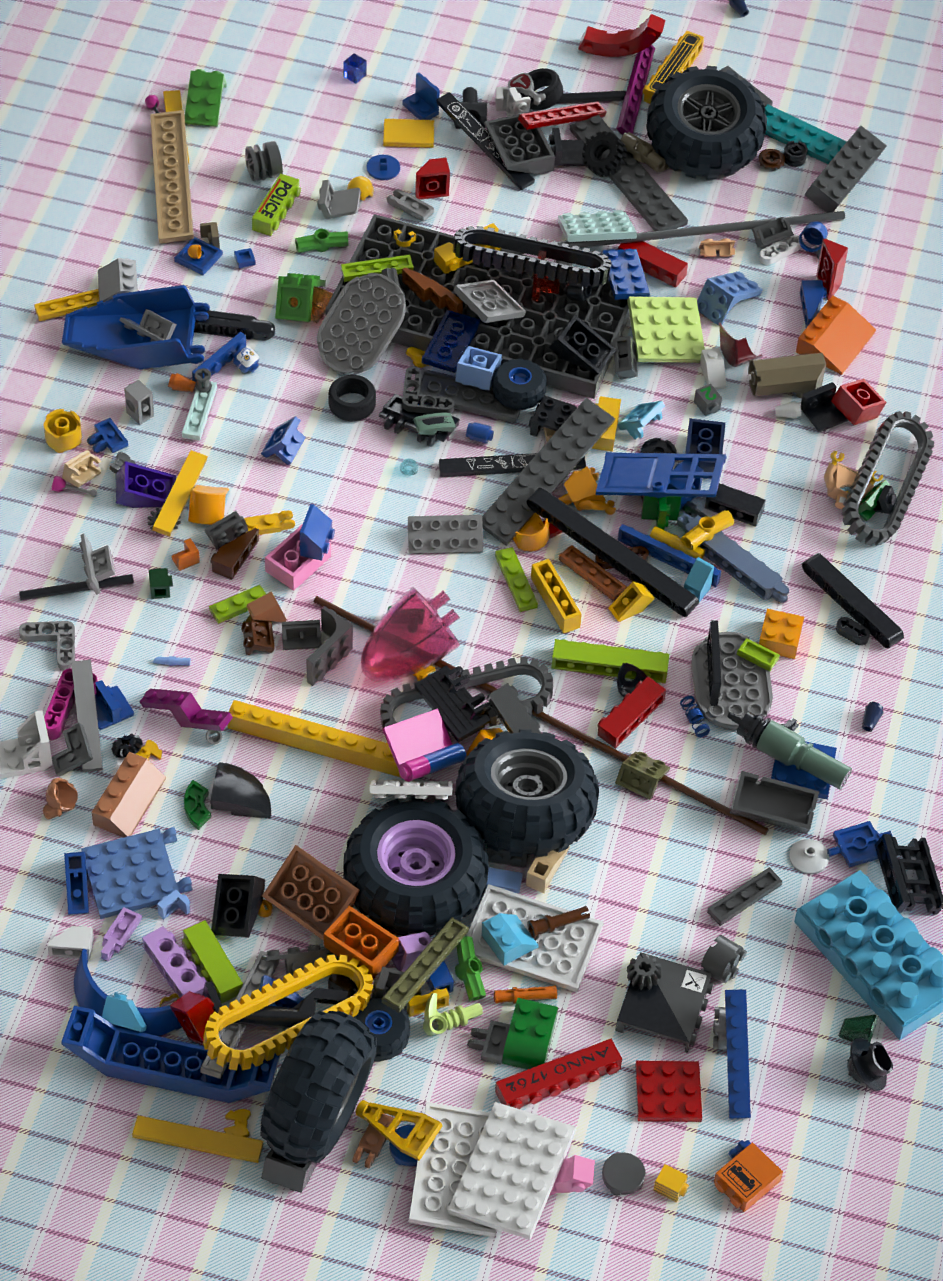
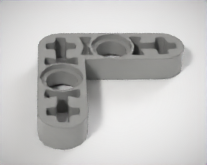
M26 622L20 625L19 635L21 640L25 642L57 641L58 668L62 671L72 668L71 662L75 661L76 634L75 626L72 622ZM47 628L52 630L50 634L42 633ZM65 643H69L72 645L68 649H63L61 647ZM64 656H68V663H64Z

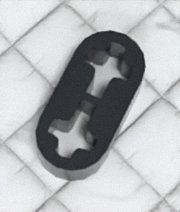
M848 617L838 619L836 631L839 635L857 645L868 643L870 637L869 629Z

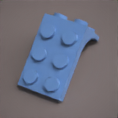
M738 271L707 278L697 300L699 313L715 324L719 325L721 323L722 325L727 314L736 303L760 296L763 289L758 287L756 282L748 280L743 273Z

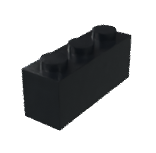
M719 483L716 497H706L705 509L716 513L724 510L729 511L733 519L756 527L764 512L766 500Z

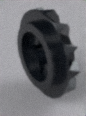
M131 733L126 736L124 734L122 738H117V741L112 743L113 747L111 750L114 756L126 758L129 752L136 754L142 748L143 742L139 735Z

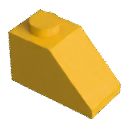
M632 582L608 609L617 621L621 622L643 612L655 598L645 585Z

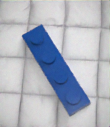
M240 332L192 371V380L197 382L195 372L198 369H208L211 372V376L219 372L224 365L233 360V355L242 346L246 347V335Z

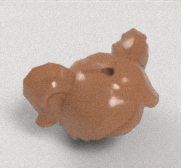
M54 778L48 785L45 794L47 804L43 808L45 818L60 817L62 812L75 808L78 792L73 784L68 783V780Z

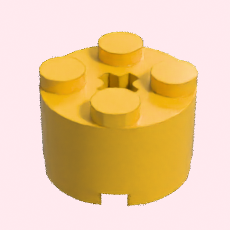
M57 409L47 414L43 425L45 441L49 447L57 453H63L81 444L80 418L74 411L70 410V412H67L64 409Z

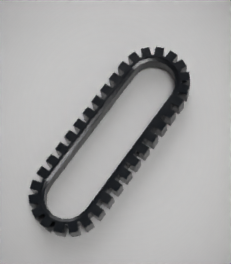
M473 226L466 227V229L461 228L454 234L453 253H456L455 256L463 258L462 260L466 262L473 260V264L480 265L482 262L486 267L495 265L494 268L500 270L502 267H505V271L512 272L514 269L516 273L523 274V272H527V275L532 277L534 274H537V278L542 279L547 276L548 280L555 281V279H559L560 283L570 281V285L574 286L580 283L581 287H588V284L592 287L599 286V284L604 285L610 279L611 259H608V256L605 254L601 255V252L596 250L594 252H590L591 249L589 248L580 250V247L575 245L570 248L569 244L563 243L558 245L559 242L556 241L548 243L546 239L537 241V237L531 236L528 239L526 238L527 235L520 234L516 236L514 232L505 234V231L500 229L498 232H495V228L490 227L485 230L483 226H477L476 229ZM472 244L493 246L497 248L507 249L511 251L586 266L593 269L573 267L569 265L559 264L555 262L480 247Z

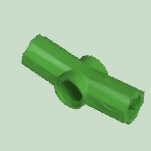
M318 229L313 235L295 238L297 252L300 253L314 249L319 252H325L330 247L349 246L348 231L329 232L326 229Z
M466 936L456 946L459 964L455 966V973L464 982L470 1002L486 997V992L480 976L483 969L482 963L475 956L473 938Z

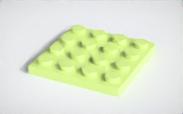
M628 298L627 302L633 340L636 344L637 362L700 363L702 350H705L697 298Z

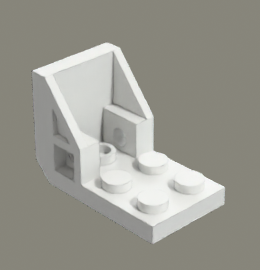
M43 710L32 713L17 728L18 738L0 741V779L45 771L52 765L50 743Z

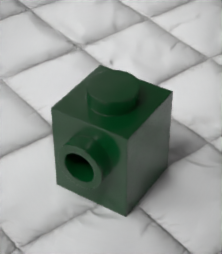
M168 568L149 570L151 599L170 598V587H173L172 575H168Z

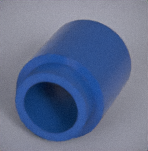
M476 422L468 424L466 437H469L470 440L485 444L492 441L494 431L491 426Z

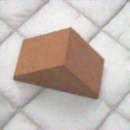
M272 591L246 606L253 620L286 622L287 620Z

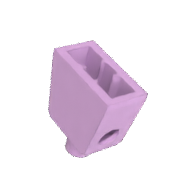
M422 932L398 937L399 951L392 958L396 969L405 972L432 941L428 933Z

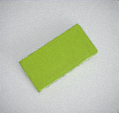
M748 638L744 640L736 654L768 671L772 670L780 657L779 654Z

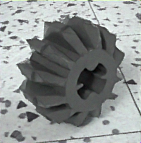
M639 954L637 959L632 958L626 971L628 973L627 979L632 981L633 987L639 985L640 990H642L646 986L650 990L652 985L657 986L662 977L661 964L656 963V957L649 959L647 954L645 958H642Z

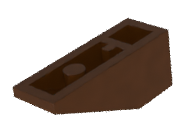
M254 528L220 547L210 560L212 572L232 580L258 543L259 529Z

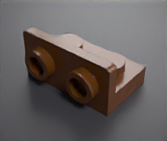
M249 615L241 627L244 634L243 646L245 647L246 655H251L254 650L272 653L275 649L272 621L253 620L251 615Z

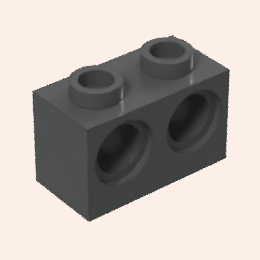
M631 336L614 338L613 347L616 349L614 352L615 373L620 379L638 377L636 344Z

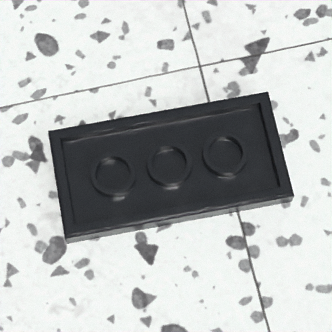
M711 620L707 638L709 700L711 706H717L721 689L718 620Z

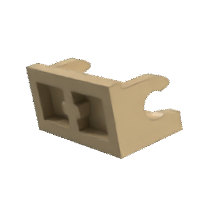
M86 450L64 464L62 479L76 487H80L101 474V469L93 464V461L99 464L101 460Z

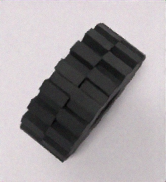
M603 131L602 134L600 132L596 133V137L592 135L590 137L591 141H586L587 147L584 146L582 149L585 151V153H582L584 158L582 160L586 164L585 166L594 174L603 177V175L609 177V173L612 175L616 174L615 170L619 171L621 169L619 166L621 164L624 165L623 158H627L625 154L627 149L624 147L625 144L616 135ZM610 150L609 155L601 160L603 152Z

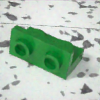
M887 480L875 485L860 501L858 512L865 521H868L876 513L873 508L877 505L876 502L884 486H890Z

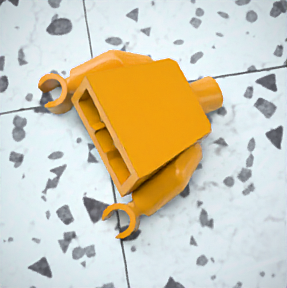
M586 466L582 470L573 471L564 483L568 493L559 497V500L566 505L574 503L578 511L605 510V513L608 515H613L616 511L613 500H609L606 504L603 495H596L598 486L596 481L598 480L599 473H595V468H588Z

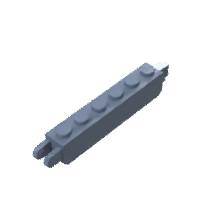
M684 513L677 519V524L686 534L699 524V520L702 517L697 515L693 518ZM722 531L714 534L713 539L710 541H704L698 546L705 549V557L761 599L769 600L772 597L780 603H785L788 600L789 587L782 582L783 578L780 574L774 572L764 562L755 558L749 551L739 546L736 541L724 535Z

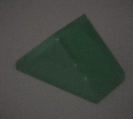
M875 1014L846 1018L838 1036L850 1042L855 1038L861 1037L871 1043L879 1016Z

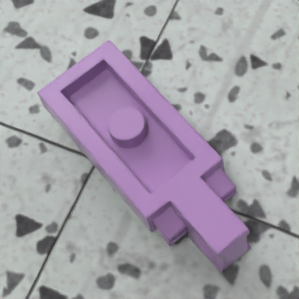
M127 908L121 910L103 937L102 959L109 961L114 952L119 953L141 922L142 915Z

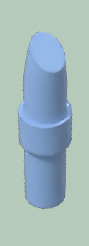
M176 656L156 657L153 663L169 666H190L191 658H179Z

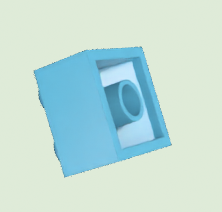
M499 913L482 922L481 936L503 966L539 946L517 915Z

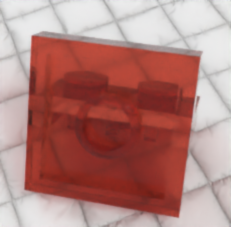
M539 251L538 259L546 261V251ZM534 274L533 301H539L541 291L559 294V279L551 281L548 280L547 276L542 279L537 278V274Z

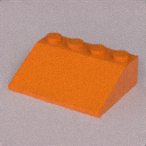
M832 295L799 336L796 353H823L826 367L842 375L875 334L876 329L848 302Z

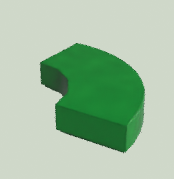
M192 780L184 795V809L190 823L199 830L211 818V812L205 806V799L209 791Z

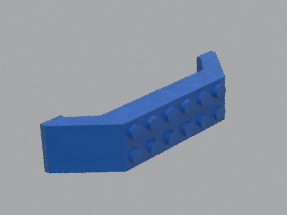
M79 1006L73 1007L61 1041L65 1048L107 1077L225 1103L236 1102L270 1091L281 1056H277L275 1053L273 1059L269 1061L264 1059L263 1064L257 1067L252 1063L251 1068L247 1070H242L240 1064H238L237 1070H231L228 1063L220 1079L200 1073L201 1066L208 1052V1049L205 1050L204 1046L118 1028L96 1014L95 1010Z

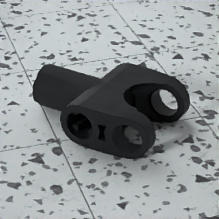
M467 87L462 92L463 102L460 103L486 128L484 122L487 121V102H478L477 90L473 87ZM454 122L455 128H456V129H461V128Z

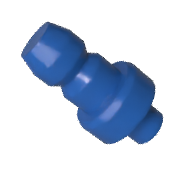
M743 1140L739 1141L738 1145L729 1151V1156L734 1158L751 1142L749 1140L745 1142Z

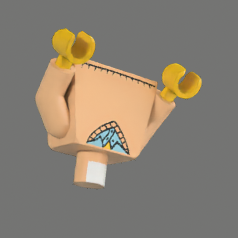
M833 451L830 454L832 462H829L825 471L824 481L828 488V496L836 500L835 506L838 509H843L845 507L843 503L847 498L848 492L851 490L852 484L855 482L854 479L858 472L839 463L844 459V453H840L837 459V451ZM874 471L862 499L874 487L873 484L882 480V474L878 479H875L874 474L877 471Z

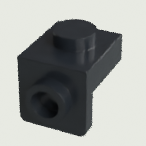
M884 486L876 502L877 505L873 508L874 512L891 514L897 502L892 486Z

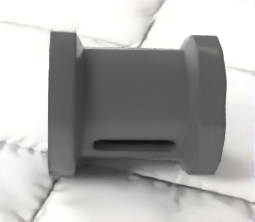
M202 368L195 372V379L197 380L195 387L202 393L208 392L212 387L210 382L211 372L208 369Z

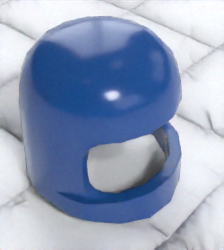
M818 221L808 223L799 235L801 247L808 252L820 250L823 239H827V228ZM804 235L808 243L820 246L817 248L807 247L802 241V236Z

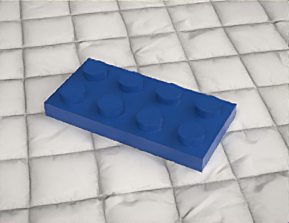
M637 249L602 251V255L608 256V259H611L612 262L609 282L615 300L650 296Z

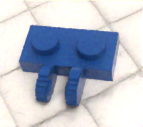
M111 418L95 424L94 429L97 433L89 436L87 439V443L93 445L92 449L96 453L104 451L106 447L114 453L128 446V440Z

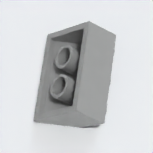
M117 258L98 269L99 301L103 300V302L113 299L112 296L116 294L138 291L136 260Z

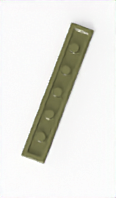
M451 918L384 995L382 1003L400 1013L469 931V927Z

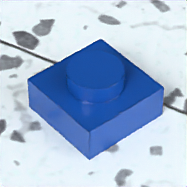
M251 248L234 251V257L239 268L256 265Z

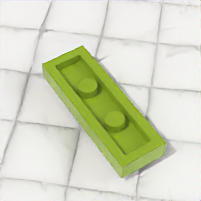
M257 585L210 605L209 611L219 624L247 612V604L266 595L261 585Z

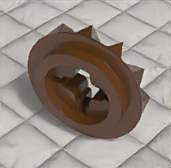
M765 149L759 154L758 161L760 166H765V169L771 168L773 171L774 168L780 169L781 166H784L785 156L779 150Z

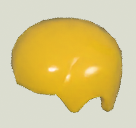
M364 176L355 177L348 183L347 189L360 188V200L365 201L366 197H372L374 194V187L371 181Z

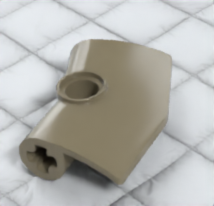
M630 132L624 133L621 141L625 144L624 147L627 149V152L631 153L634 159L647 164L656 172L670 169L665 159L655 152L650 143Z

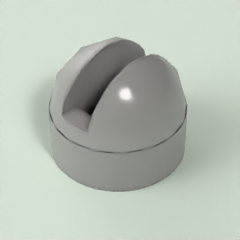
M208 730L206 732V740L211 744H218L222 740L221 731ZM214 733H217V734H218V735H216V736H212V737L209 738V735H211V734H214Z

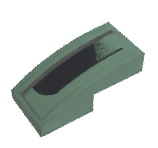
M433 413L413 419L418 434L435 435L437 431L453 432L456 428L451 413Z

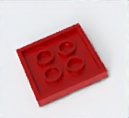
M636 1060L638 1121L702 1122L699 1061Z

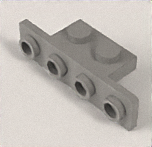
M147 309L140 325L122 317L119 320L125 324V328L133 331L134 329L137 330V334L142 337H150L151 342L171 339L177 325Z
M83 533L80 535L81 542L79 545L84 553L81 556L86 565L84 567L88 577L86 583L89 589H93L96 595L100 594L98 582L115 575L111 549L106 545L92 551V546Z

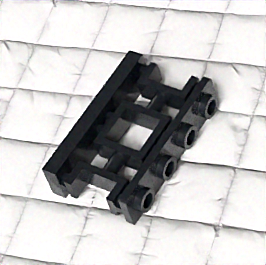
M883 834L875 843V849L892 904L899 913H902L904 909L910 912L916 904H925L928 913L937 915L943 908V894L926 838L921 837L919 841H917V838H913L908 846L898 845L896 837H891V834ZM905 869L915 870L918 880L908 879ZM921 890H926V894H921Z

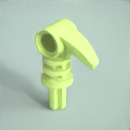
M432 993L425 1007L423 1029L426 1034L434 1036L444 1033L446 1029L457 1028L459 1024L465 1026L468 1024L469 1019L482 1015L483 1008L479 1003L465 1008L458 1005L455 1007V1011L451 1009L448 1013L446 1011L438 1013L437 993ZM433 1020L438 1023L437 1031L432 1027Z

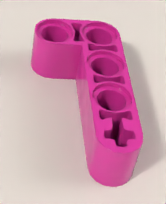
M72 668L62 672L44 716L49 740H56L61 736L75 702ZM92 673L94 693L96 694L95 682H98L97 676L94 673Z

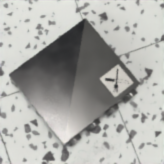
M640 952V956L645 958L647 954ZM648 955L649 959L655 958V956ZM656 957V963L661 964L662 977L657 986L652 985L650 990L646 986L642 990H640L639 985L633 987L632 981H630L617 1019L615 1031L624 1033L625 1027L629 1026L685 1043V1052L688 1053L690 1045H695L697 1034H694L695 1029H700L703 1017L700 1016L701 1011H706L708 999H705L706 995L711 994L714 983L710 982L712 973Z

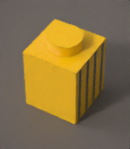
M664 1164L655 1180L653 1191L677 1202L680 1195L684 1197L689 1188V1185L686 1184L688 1175Z

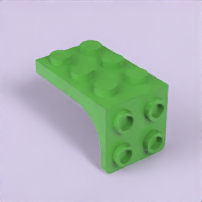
M191 70L185 110V124L218 127L223 88L227 87L224 74L219 71Z

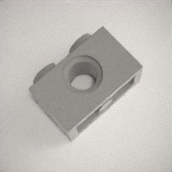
M140 380L124 388L126 413L139 425L154 417L153 394L151 390Z

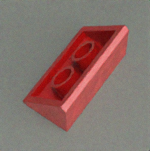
M823 239L816 276L818 280L823 281V287L827 289L826 298L829 300L842 284L848 247L828 239Z

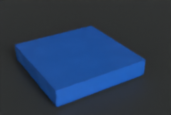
M194 237L174 257V262L204 275L223 255V250ZM191 245L201 246L202 253L200 259H194L188 255V248Z

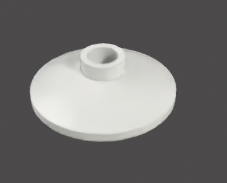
M804 839L796 842L791 847L789 859L796 870L805 874H817L827 867L829 854H827L826 847L820 842Z

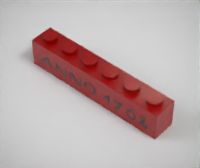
M611 1038L496 1081L495 1093L501 1104L521 1109L527 1104H536L543 1098L557 1096L564 1090L576 1089L588 1081L594 1082L601 1076L617 1073L621 1069L622 1057Z

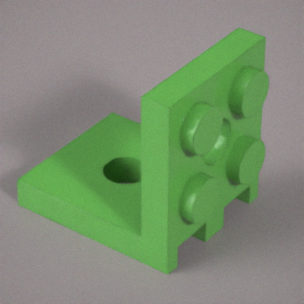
M287 273V276H279L275 318L311 322L314 286L325 287L326 280L320 279V276L296 273ZM294 297L298 300L296 307L291 306V299Z

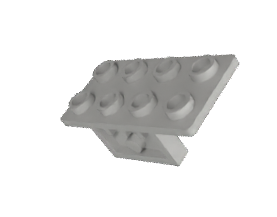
M482 515L408 516L409 554L483 552Z

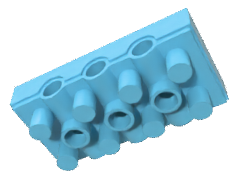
M861 870L797 909L794 920L795 924L899 1040L943 1012V955L938 949L930 947L922 935L919 934L915 924L910 919L904 918L892 904L887 893L882 889H877Z

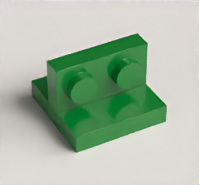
M643 496L641 519L656 520V527L665 530V527H668L669 520L677 521L679 518L682 497L666 496L656 498Z

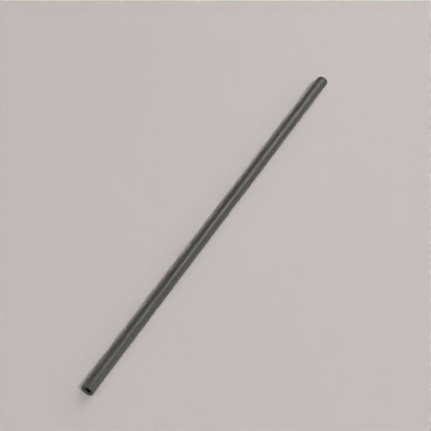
M837 211L784 217V219H788L790 225L806 224L814 221L845 219V212ZM777 218L637 233L636 239L582 242L558 241V245L565 243L569 244L570 248L573 245L584 248L750 230ZM500 248V251L513 253L517 255L525 254L521 252Z

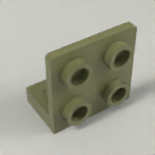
M635 751L622 763L615 784L651 800L659 780L669 772L670 767L661 760H654L648 757L644 752Z

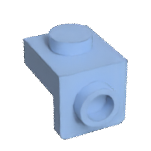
M175 890L168 896L162 897L157 903L158 915L164 920L178 908L187 915L190 913V900L185 894L181 895Z

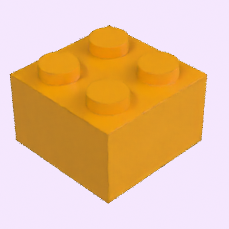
M767 609L759 644L780 656L795 659L804 616Z

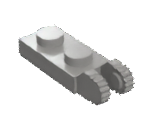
M396 189L393 191V195L387 197V202L390 205L405 211L423 222L434 213L432 206L401 190Z

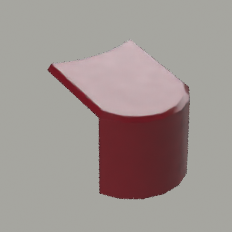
M719 323L720 348L724 358L731 366L737 367L748 363L749 360L759 359L763 356L762 354L758 356L753 354L746 337L740 340L734 339Z

